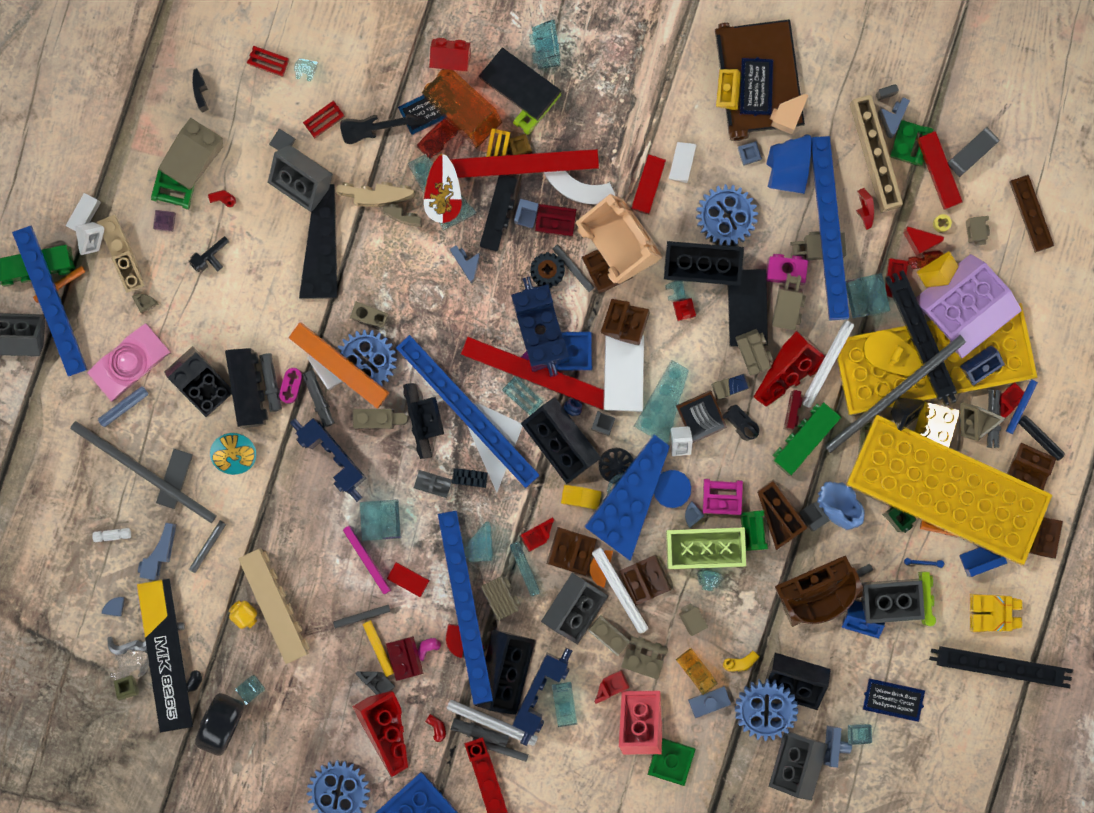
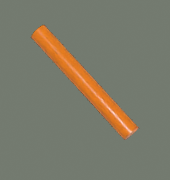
M80 266L55 282L56 289L59 290L85 273L84 268ZM37 295L33 296L36 303H38Z

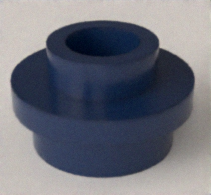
M569 399L563 405L565 411L571 416H578L582 412V404L576 399Z

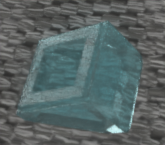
M252 675L235 690L244 702L248 704L261 694L265 688L257 677Z
M871 724L848 725L849 745L872 743Z

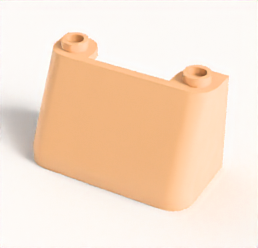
M609 194L575 222L579 227L577 229L579 234L583 238L587 237L593 241L610 266L608 277L613 283L621 284L663 258L653 240L622 198Z

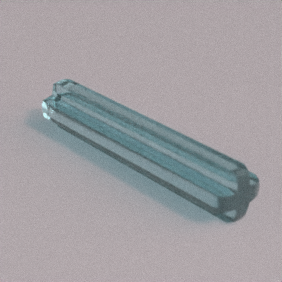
M519 542L512 543L510 545L511 551L530 596L538 595L540 590Z

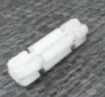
M124 528L121 530L93 532L92 537L94 542L120 540L121 538L129 539L131 538L130 528Z

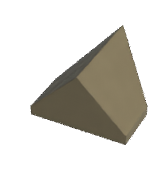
M964 402L960 404L961 436L979 441L1006 419L975 405Z

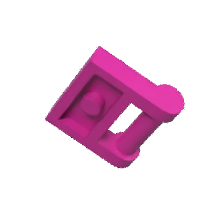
M704 479L702 513L741 515L743 481L724 482ZM710 489L736 490V495L710 494Z

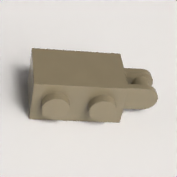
M820 231L809 232V235L804 237V241L790 242V246L793 247L791 256H805L808 261L823 260ZM845 232L840 233L843 258L846 256ZM801 245L805 246V251L800 250Z
M787 273L785 286L779 285L772 326L796 330V325H800L802 314H799L800 306L804 307L806 299L802 289H799L800 275L795 277ZM789 283L796 284L795 288L789 287Z
M353 409L354 429H393L394 425H405L408 422V416L405 413H394L393 409Z

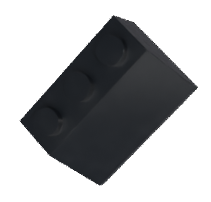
M775 652L769 665L766 679L769 680V684L776 680L777 686L783 683V690L790 688V694L795 695L793 701H797L798 705L818 710L829 686L831 669Z

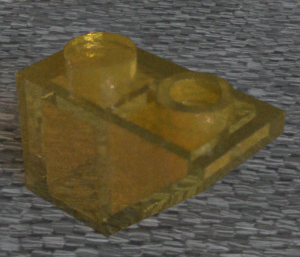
M692 648L676 659L702 695L718 684Z

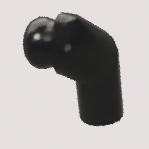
M194 670L191 672V677L186 683L188 692L198 689L202 682L200 671Z

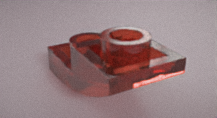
M444 118L417 144V148L431 159L443 150L445 143L458 134V129Z

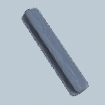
M143 386L138 388L99 417V423L106 427L148 396V391Z

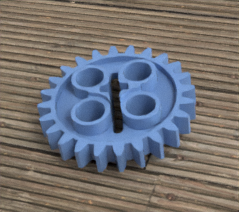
M725 184L723 190L717 186L716 192L712 189L709 190L710 196L707 194L703 195L706 201H699L702 207H698L696 211L701 214L696 215V219L701 220L697 226H703L700 233H708L705 239L712 237L713 244L718 240L719 245L726 242L727 246H730L731 241H733L736 246L738 239L741 242L745 241L744 235L750 237L751 234L748 230H755V227L751 224H757L758 220L753 217L757 216L758 212L753 211L757 205L750 204L753 198H746L748 192L741 194V187L735 191L734 185H732L731 189H728ZM730 198L734 201L735 205L729 207L725 204V200ZM718 201L721 203L723 209H721V207L717 204ZM716 209L719 215L712 217L709 214V210ZM724 211L726 214H731L729 219L727 217L723 218ZM741 214L744 216L745 221L739 223L736 221L735 216ZM731 222L737 227V230L733 229ZM722 224L727 225L729 232H721L719 226Z
M363 330L362 335L356 331V337L349 334V341L342 340L345 344L344 347L338 345V348L342 350L340 354L347 359L352 356L356 357V366L362 371L369 369L371 371V378L382 387L383 380L389 383L387 376H394L390 370L397 368L392 365V362L397 361V358L392 357L396 351L389 350L393 346L392 343L386 345L388 339L385 337L381 340V333H378L375 337L373 330H371L369 335H367L366 330ZM366 342L369 343L370 350L362 352L360 349L361 345ZM353 349L358 350L365 358L370 357L369 362L379 372L376 373L367 364L362 365L363 360L353 352ZM379 355L384 357L382 365H376L374 362L375 358Z
M759 679L758 685L751 682V688L745 686V693L739 692L741 699H736L737 706H735V711L738 712L736 713V719H740L738 721L739 726L744 725V732L750 730V737L755 733L757 734V740L761 736H764L765 741H767L768 736L775 740L776 734L782 738V731L788 734V727L794 728L792 721H797L796 714H798V708L795 707L798 706V703L793 701L795 695L790 694V688L783 690V683L777 686L776 680L769 684V680L766 679L765 684H762ZM766 694L769 695L768 725H764ZM755 698H759L762 701L759 703H755L752 700ZM779 699L781 700V702L775 704L772 702V700ZM754 716H758L761 719L759 721H755L752 718ZM774 717H779V718H780V720L777 721V722H775V721H773V720H771V719L774 718Z
M336 760L334 766L329 761L328 768L321 765L322 772L315 770L317 777H310V780L314 783L307 785L308 788L312 789V791L306 793L308 796H312L308 803H314L311 810L318 809V813H362L360 807L366 808L367 806L363 801L370 799L369 796L365 795V793L370 792L369 788H365L369 781L362 780L366 774L359 775L358 773L361 768L359 767L354 770V763L348 767L346 760L342 765H340L339 760ZM340 775H343L344 778L340 788L343 794L338 798L337 809H334L333 806L337 796L334 790L339 786ZM327 776H334L336 784L329 785L326 781ZM346 780H352L355 783V788L348 789L345 785ZM329 795L332 799L331 804H325L322 801V796ZM348 799L351 807L343 808L341 800Z

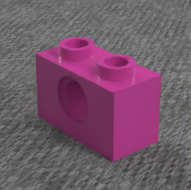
M773 254V256L768 258L766 282L785 283L787 273L783 272L782 266L787 264L792 269L789 274L795 277L800 275V285L806 283L808 260H803L802 256L784 258L783 254Z

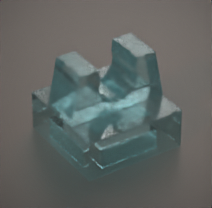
M299 58L294 66L296 79H300L302 73H306L307 81L311 82L317 69V62Z
M674 281L665 285L666 290H674V294L668 296V301L686 299L683 281Z

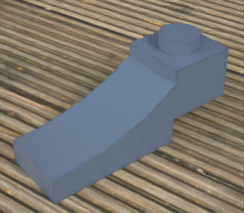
M165 523L162 536L155 550L148 558H143V561L139 563L138 573H140V578L159 580L162 562H170L177 524Z

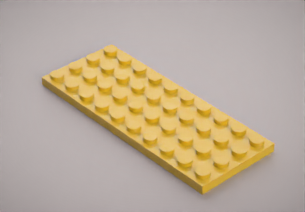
M1018 303L1022 310L1019 314L961 359L954 352L944 360L957 391L956 394L1038 378L1022 303ZM927 321V325L940 352L950 343V340L933 321ZM906 326L886 329V331H890L902 338L915 349ZM874 332L848 337L837 357L848 415L868 411L909 377L884 371L874 367L867 361L864 355V345L866 339ZM989 346H993L999 351L1005 365L973 386L960 366ZM926 375L899 398L924 401L937 397ZM895 401L891 403L888 407H893Z
M876 415L872 421L846 482L848 487L1005 557L1021 566L1025 564L1052 498V494L910 429L905 428L900 431L894 422L879 415Z

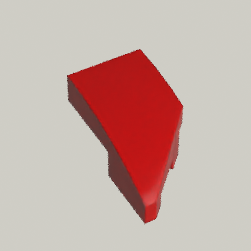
M862 188L857 191L862 208L856 210V212L862 218L865 229L868 230L872 227L874 220V202L867 190Z
M1015 382L1000 395V416L1004 418L1015 410L1024 394V391Z
M553 517L519 535L528 552L547 543L554 522Z
M622 670L603 678L594 701L595 704L629 688Z

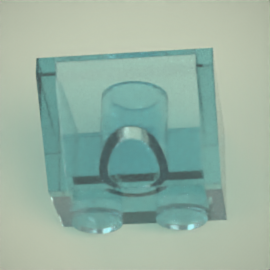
M555 19L532 27V34H529L530 45H534L535 52L532 53L533 64H537L538 69L560 66V51Z

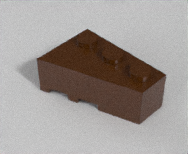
M774 479L758 490L757 493L774 546L778 550L806 530L808 525Z

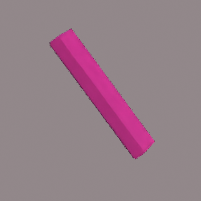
M345 527L343 532L382 593L387 594L391 591V588L352 527Z

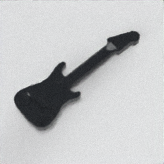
M407 114L403 118L373 123L375 120H378V116L373 115L362 120L343 119L340 122V129L344 142L354 144L363 138H375L376 133L372 131L407 124L408 126L424 125L425 119L421 116Z

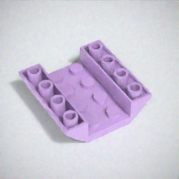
M972 254L958 264L959 267L949 285L928 287L916 297L923 315L927 314L950 340V343L959 335L964 338L966 343L955 351L961 359L1022 311L1011 290L984 261Z

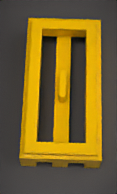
M492 128L486 157L491 156L495 133H498L494 156H498L502 134L506 135L502 156H505L511 132Z

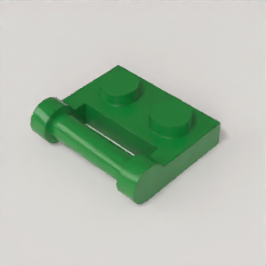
M901 120L889 157L916 166H923L925 160L923 159L920 146L916 157L910 155L917 133H921L924 136L934 132V129Z
M158 169L151 201L158 202L159 200L179 205L189 210L195 185L189 190ZM165 188L185 193L184 199L162 194L160 190Z
M764 510L742 512L740 516L742 528L745 527L746 551L768 549L764 533Z

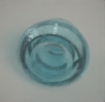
M700 570L697 573L698 583L702 585L703 590L713 591L714 588H718L723 580L722 574L718 572Z

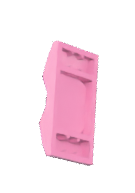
M145 323L127 336L114 350L102 357L87 373L110 401L113 402L171 352Z

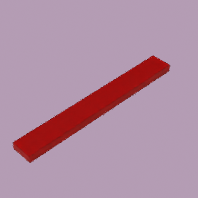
M598 149L450 159L458 178L599 169Z
M467 337L461 355L604 410L603 389L557 372L558 375L556 376L553 372V377H550L548 368L532 372L529 360Z

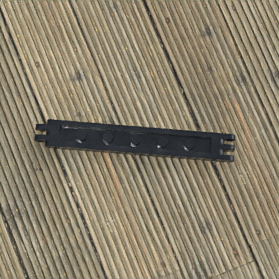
M904 270L899 271L901 279H899L897 273L892 274L893 283L890 276L885 277V280L920 361L924 365L939 353V350ZM943 361L929 372L927 377L938 401L942 400L944 406H948L947 397L950 398L951 403H955L956 398L954 394L957 391Z
M939 646V650L931 649V653H937L938 657L930 656L929 660L937 661L936 665L1071 688L1070 684L1063 682L1064 680L1072 681V677L1065 676V672L1073 673V669Z

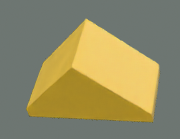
M948 251L916 273L925 287L949 285L959 266L950 251Z
M564 484L561 504L597 510L602 491Z

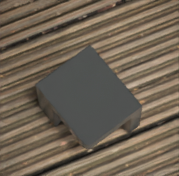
M597 411L591 430L609 436L615 418Z
M817 501L799 512L811 531L817 530L830 521L822 508L819 507Z

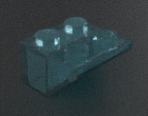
M882 273L846 281L847 298L852 319L880 315L890 311Z
M399 499L360 502L362 541L401 538Z

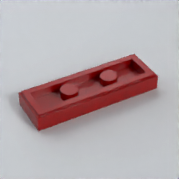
M648 154L632 203V210L649 215L666 159Z

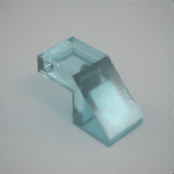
M571 682L552 684L558 727L577 725Z

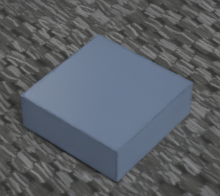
M756 141L738 147L743 166L762 160Z

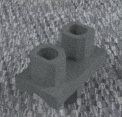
M419 470L414 489L447 498L452 479Z

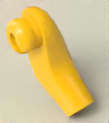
M752 650L742 659L727 658L723 662V668L729 672L747 671L760 656Z

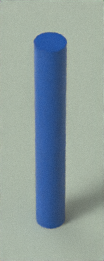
M1030 380L1006 432L1014 433L1038 384L1037 381Z

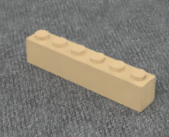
M872 95L853 99L849 105L880 212L883 213L900 208L903 202Z
M257 549L238 558L285 664L309 654V643L300 634L302 628L299 622L294 621L292 616L294 614L293 608L290 603L287 604L285 601V590L276 581L278 575L274 568H270L268 563L270 557L267 551Z

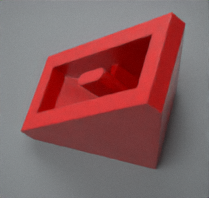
M908 226L903 231L916 256L944 240L943 236Z

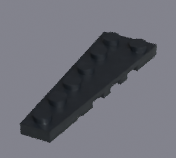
M330 184L326 194L311 212L299 299L338 298L335 184Z

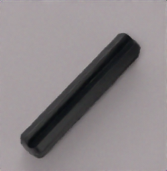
M1026 415L1020 418L1019 424L1051 456L1055 457L1057 461L1064 457L1065 453Z

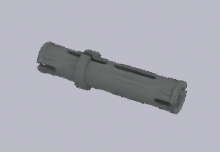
M262 354L259 357L270 412L282 410L279 398L280 389L276 382L272 354Z
M314 370L302 374L314 402V410L318 412L323 428L335 424L329 410V403H326Z
M988 390V411L1000 415L1001 390L995 391V398L994 390ZM996 426L988 433L987 448H992V440H994V448L1000 447L999 431H1001V426Z
M456 718L453 719L450 730L465 734L469 738L471 736L476 738L483 737L484 741L506 748L509 739L508 735L474 725V722L468 723Z

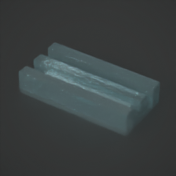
M515 376L502 389L528 415L534 413L543 403L538 396ZM516 382L532 398H534L537 401V403L534 404L513 384ZM508 389L514 390L532 409L529 410Z

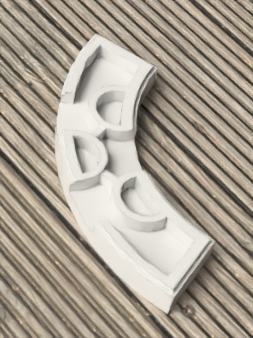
M566 171L544 172L546 178L556 190L575 202L597 205L609 194L615 196L610 183L588 185L575 180Z

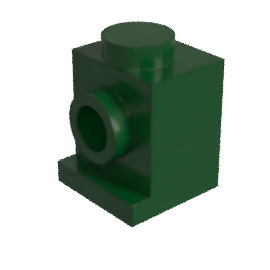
M894 507L889 508L882 514L897 532L906 533L913 527L912 523L916 521L914 516ZM898 515L902 517V521L900 523L896 519Z

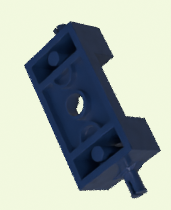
M525 277L522 279L525 289L522 292L511 294L532 372L548 368L550 377H553V372L555 376L558 375L555 365L569 362L568 351L561 334L549 285L533 287L530 277H527V281ZM539 325L546 328L545 333L542 335L535 332V328Z
M296 418L293 419L290 424L297 431L295 434L298 436L296 439L303 448L312 450L318 444H321L327 452H332L335 455L333 460L339 467L343 468L333 477L335 480L333 484L340 492L345 491L356 502L360 501L363 497L356 490V487L367 479L318 420L312 418L302 426Z
M565 648L561 658L548 652L546 653L513 721L512 726L525 732L521 739V744L527 746L531 736H534L535 732H540L544 724L542 714L530 709V707L534 708L539 696L536 694L538 690H543L547 679L544 678L545 676L557 682H560L561 679L565 680L570 670L567 666L570 655L573 652L571 649Z

